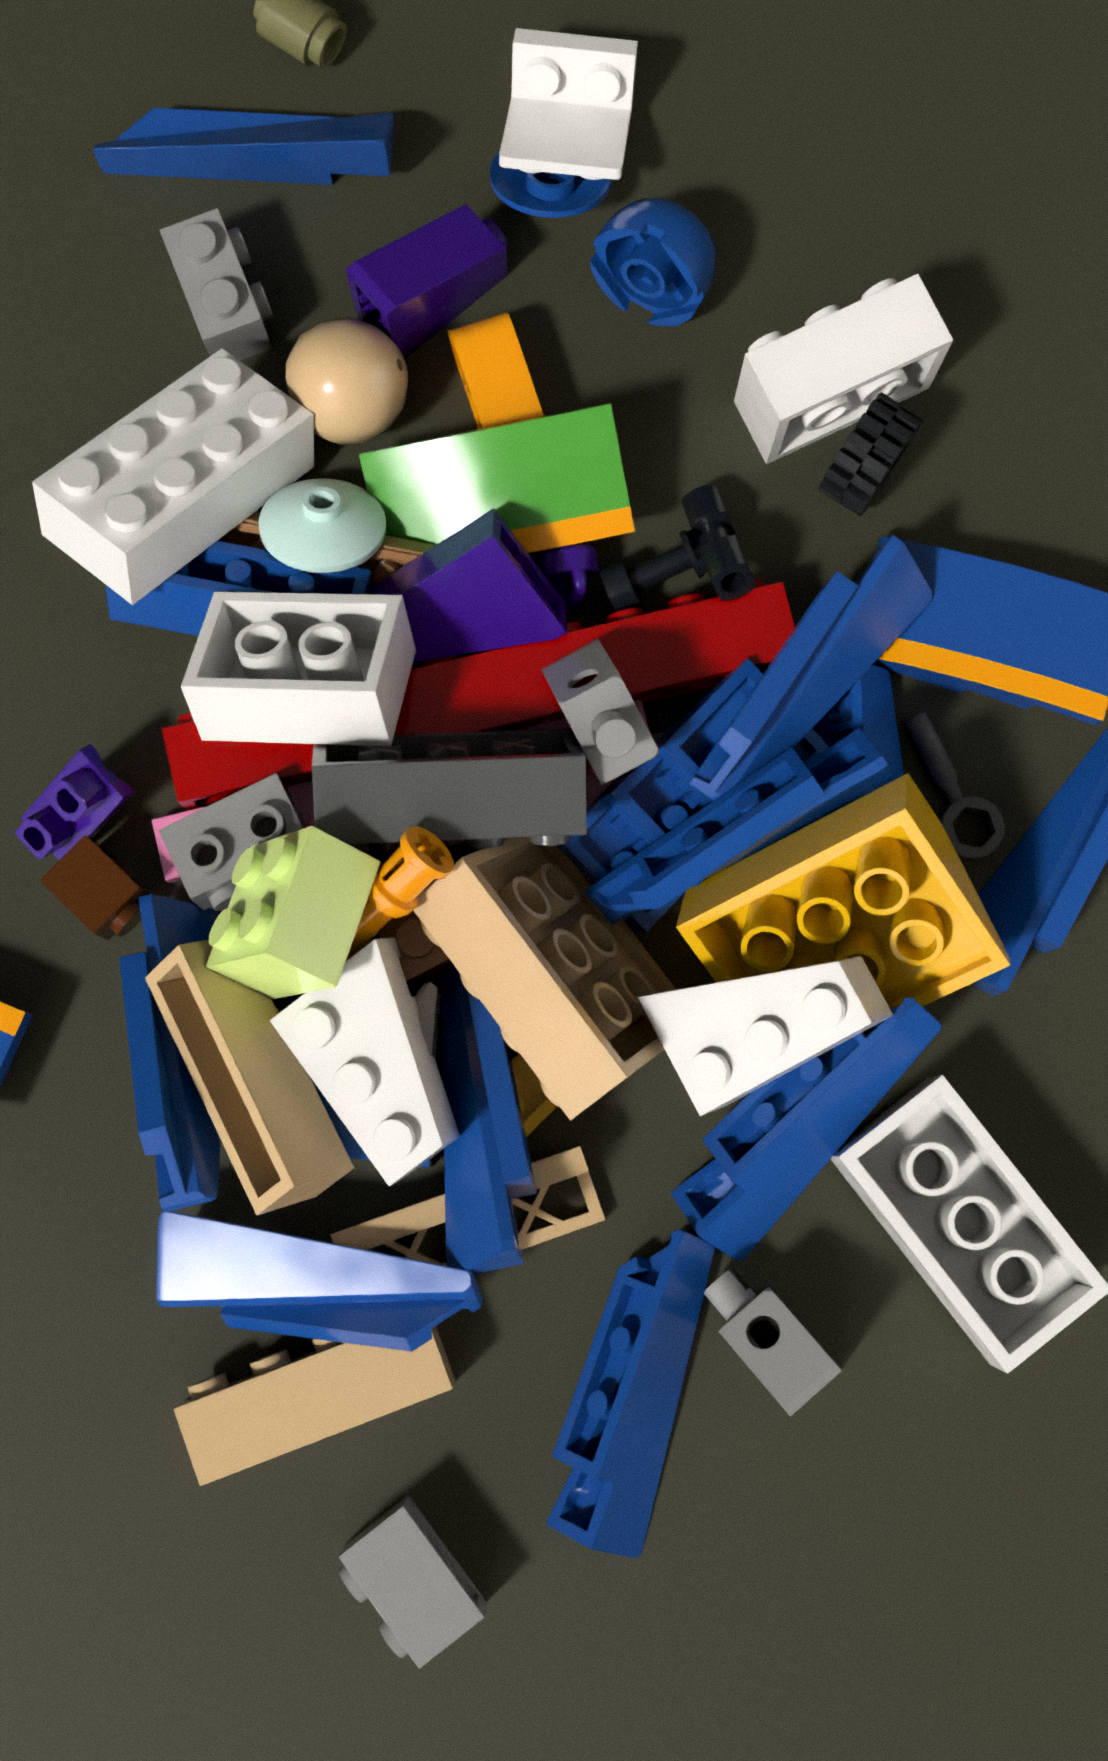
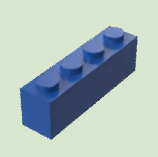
M216 541L134 605H131L106 584L105 588L110 620L199 636L214 592L370 594L371 570L353 567L332 573L306 572L281 563L267 550Z

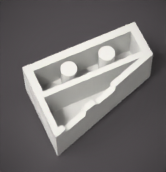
M395 937L374 939L345 962L337 987L304 993L270 1020L388 1186L408 1176L460 1137L435 1058L430 1056L418 1019L421 1015L415 997H411L399 961L401 954Z
M861 956L638 997L700 1116L737 1101L893 1016Z

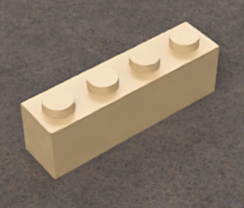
M209 940L179 944L145 977V980L256 1216L317 1197L354 1169V1166L316 1091L313 1081L270 1022L273 1017L279 1014L272 998L206 968L213 948L209 944Z
M437 1327L431 1328L432 1339L412 1352L312 1339L315 1351L291 1360L288 1350L284 1349L249 1363L253 1375L229 1383L224 1372L187 1387L191 1398L185 1400L173 1410L199 1485L208 1484L453 1389L456 1380Z

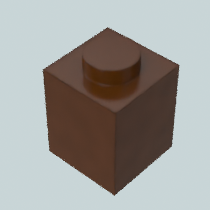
M86 834L39 880L93 934L109 940L115 933L122 937L139 924L142 920L139 897L151 894L101 844Z

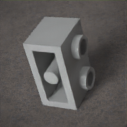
M216 208L160 229L159 231L209 356L223 348L240 361L272 349L263 321L274 318L260 281L248 285L241 268L251 264L252 261L239 228L236 227L227 231L220 212Z
M275 773L158 831L190 899L203 910L213 907L214 911H222L228 908L236 887L232 883V873L242 853L253 845L306 828L287 787L278 774Z

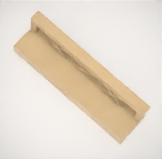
M580 1146L531 1163L536 1189H540L533 1205L518 1198L511 1199L513 1205L529 1212L518 1234L521 1250L605 1220ZM577 1176L588 1212L562 1220L539 1209L550 1185ZM445 1194L330 1234L332 1242L364 1250L384 1244L406 1255V1258L446 1266V1262L440 1263L418 1252L428 1228L445 1223ZM535 1215L552 1223L527 1233ZM418 1232L411 1248L395 1241Z

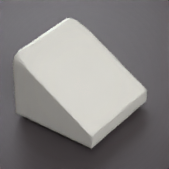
M429 982L428 984L424 983L416 994L415 1000L421 1015L418 1019L430 1056L435 1058L441 992L435 985Z

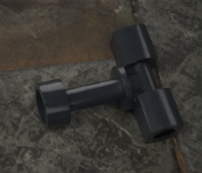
M715 485L700 486L682 498L681 502L691 526V530L679 532L683 545L631 569H628L623 559L599 569L606 592L617 612L643 605L639 592L691 568H694L699 578L704 577L705 573L708 572L721 601L738 599L753 590L756 582L739 542L734 535L736 532Z

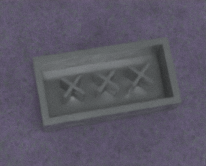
M572 728L394 734L391 746L314 744L312 782L315 827L362 852L370 850L371 843L397 842L399 848L401 846L400 836L410 826H419L427 829L441 841L464 840V845L472 848L498 847L504 844V838L530 837V841L533 844L554 846L568 843L570 835H587L586 755Z

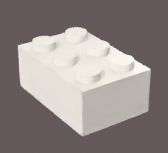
M919 274L898 283L895 278L885 279L869 288L862 295V300L842 309L837 304L822 308L806 320L805 326L786 335H783L781 331L771 332L756 340L748 348V352L744 356L734 403L766 465L858 422L861 416L866 413L872 401L881 392L899 403L930 388L953 342V338Z
M214 592L181 684L182 692L201 740L391 746L416 653L403 596L380 594Z

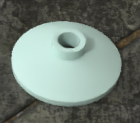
M309 479L290 484L277 491L268 499L259 516V533L264 547L281 563L306 572L332 573L356 567L367 561L378 551L386 534V517L380 503L369 495L366 490L357 485L336 479Z

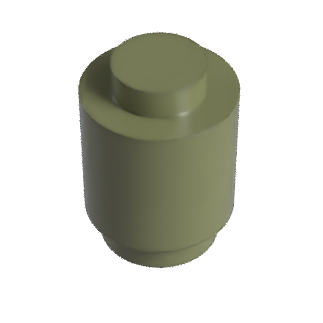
M256 0L253 16L257 19V34L304 65L312 66L316 64L321 68H327L341 51L347 34V26L338 19L337 11L321 0Z

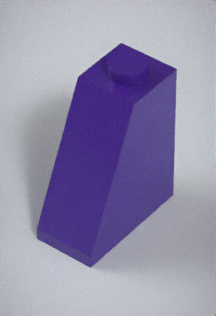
M464 204L356 260L346 268V273L358 320L381 328L400 349L404 359L407 358L508 275L506 253L508 242L504 234L489 217L480 220L470 207Z
M494 508L370 588V594L403 596L416 648L413 662L555 640L567 633L566 602Z

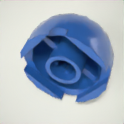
M643 198L620 209L606 222L592 246H595L596 253L590 260L591 272L600 289L618 308L625 312L628 311L631 300L654 313L646 323L655 326H678L690 320L704 300L716 274L715 244L708 229L693 212L681 204L662 198Z

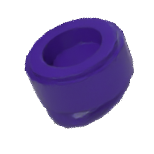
M569 545L552 548L539 553L535 558L537 566L566 602V608L575 607L583 600L587 590V578L599 573L597 550L590 545ZM568 581H571L572 583L570 591Z

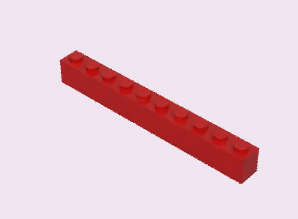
M754 579L756 586L753 590L731 601H721L719 597L705 600L704 595L701 593L688 594L667 603L668 609L644 614L642 608L624 609L609 615L606 618L607 623L584 629L582 623H567V633L555 640L486 650L483 653L462 658L460 655L424 660V667L411 669L394 734L519 730L562 720L566 717L541 669L596 639H599L618 670L633 701L641 699L642 705L712 689L743 660L748 658L764 674L795 628L784 584L779 582L765 586L763 579ZM597 674L582 678L572 688L588 684ZM191 712L177 718L178 725L162 728L177 800L187 811L209 806L275 773L278 774L286 787L312 780L314 744L202 741Z

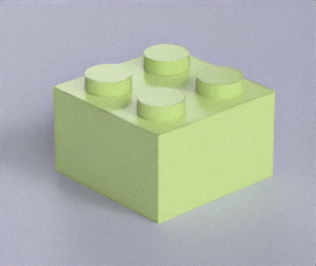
M314 826L294 831L246 849L239 857L232 873V883L236 887L228 908L219 914L211 928L209 944L213 948L206 968L273 999L337 987L381 861Z

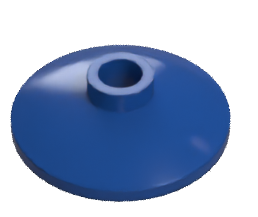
M499 152L494 156L490 165V184L498 198L515 210L538 217L561 218L589 211L606 198L611 187L612 179L588 180L576 175L549 172L526 173L519 169L503 168L499 165Z

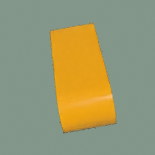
M507 312L448 330L455 362L478 428L483 429L544 416L514 326Z

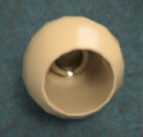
M352 317L328 319L300 335L286 362V383L289 396L314 414V435L340 445L358 444L372 439L391 427L403 410L407 394L408 371L400 349L381 328Z

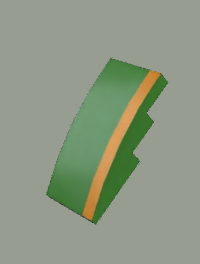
M611 403L359 453L367 493L380 503L385 513V536L437 545L493 508L528 553L635 532Z

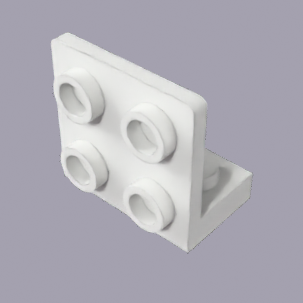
M516 28L512 53V93L499 152V165L503 168L519 169L526 173L549 172L576 175L588 180L603 178L620 179L622 177L633 107L638 41Z

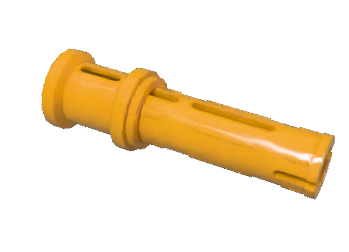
M410 826L400 836L401 846L384 864L380 863L346 961L363 949L393 917L408 916L418 905V895L434 879H445L454 869V860L450 851L437 836L427 829L419 826Z

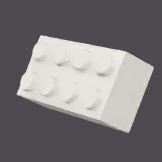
M221 348L32 481L41 533L131 605H134L260 509L277 491L294 483L314 467V414Z
M943 1075L926 1078L847 1140L831 1157L834 1165L988 1363L1007 1374L1108 1294L1107 1282Z

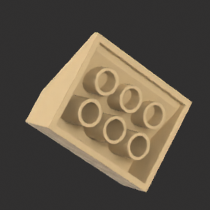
M530 837L508 838L504 840V844L501 846L484 848L458 860L454 864V869L445 879L436 880L418 896V905L413 911L421 920V927L430 941L441 947L459 971L461 981L466 990L483 1003L498 1023L505 1042L514 1051L522 1055L539 1078L541 1088L546 1097L553 1104L560 1107L571 1121L665 1050L638 997L676 988L624 920L614 925H611L586 895L585 890L592 886L593 883L556 845L544 846L533 844L530 841Z

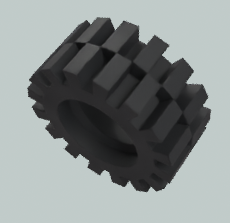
M883 392L879 393L876 399L869 405L866 413L861 416L856 427L847 437L845 444L835 456L834 462L828 468L818 490L861 517L900 462L901 457L910 446L924 419Z

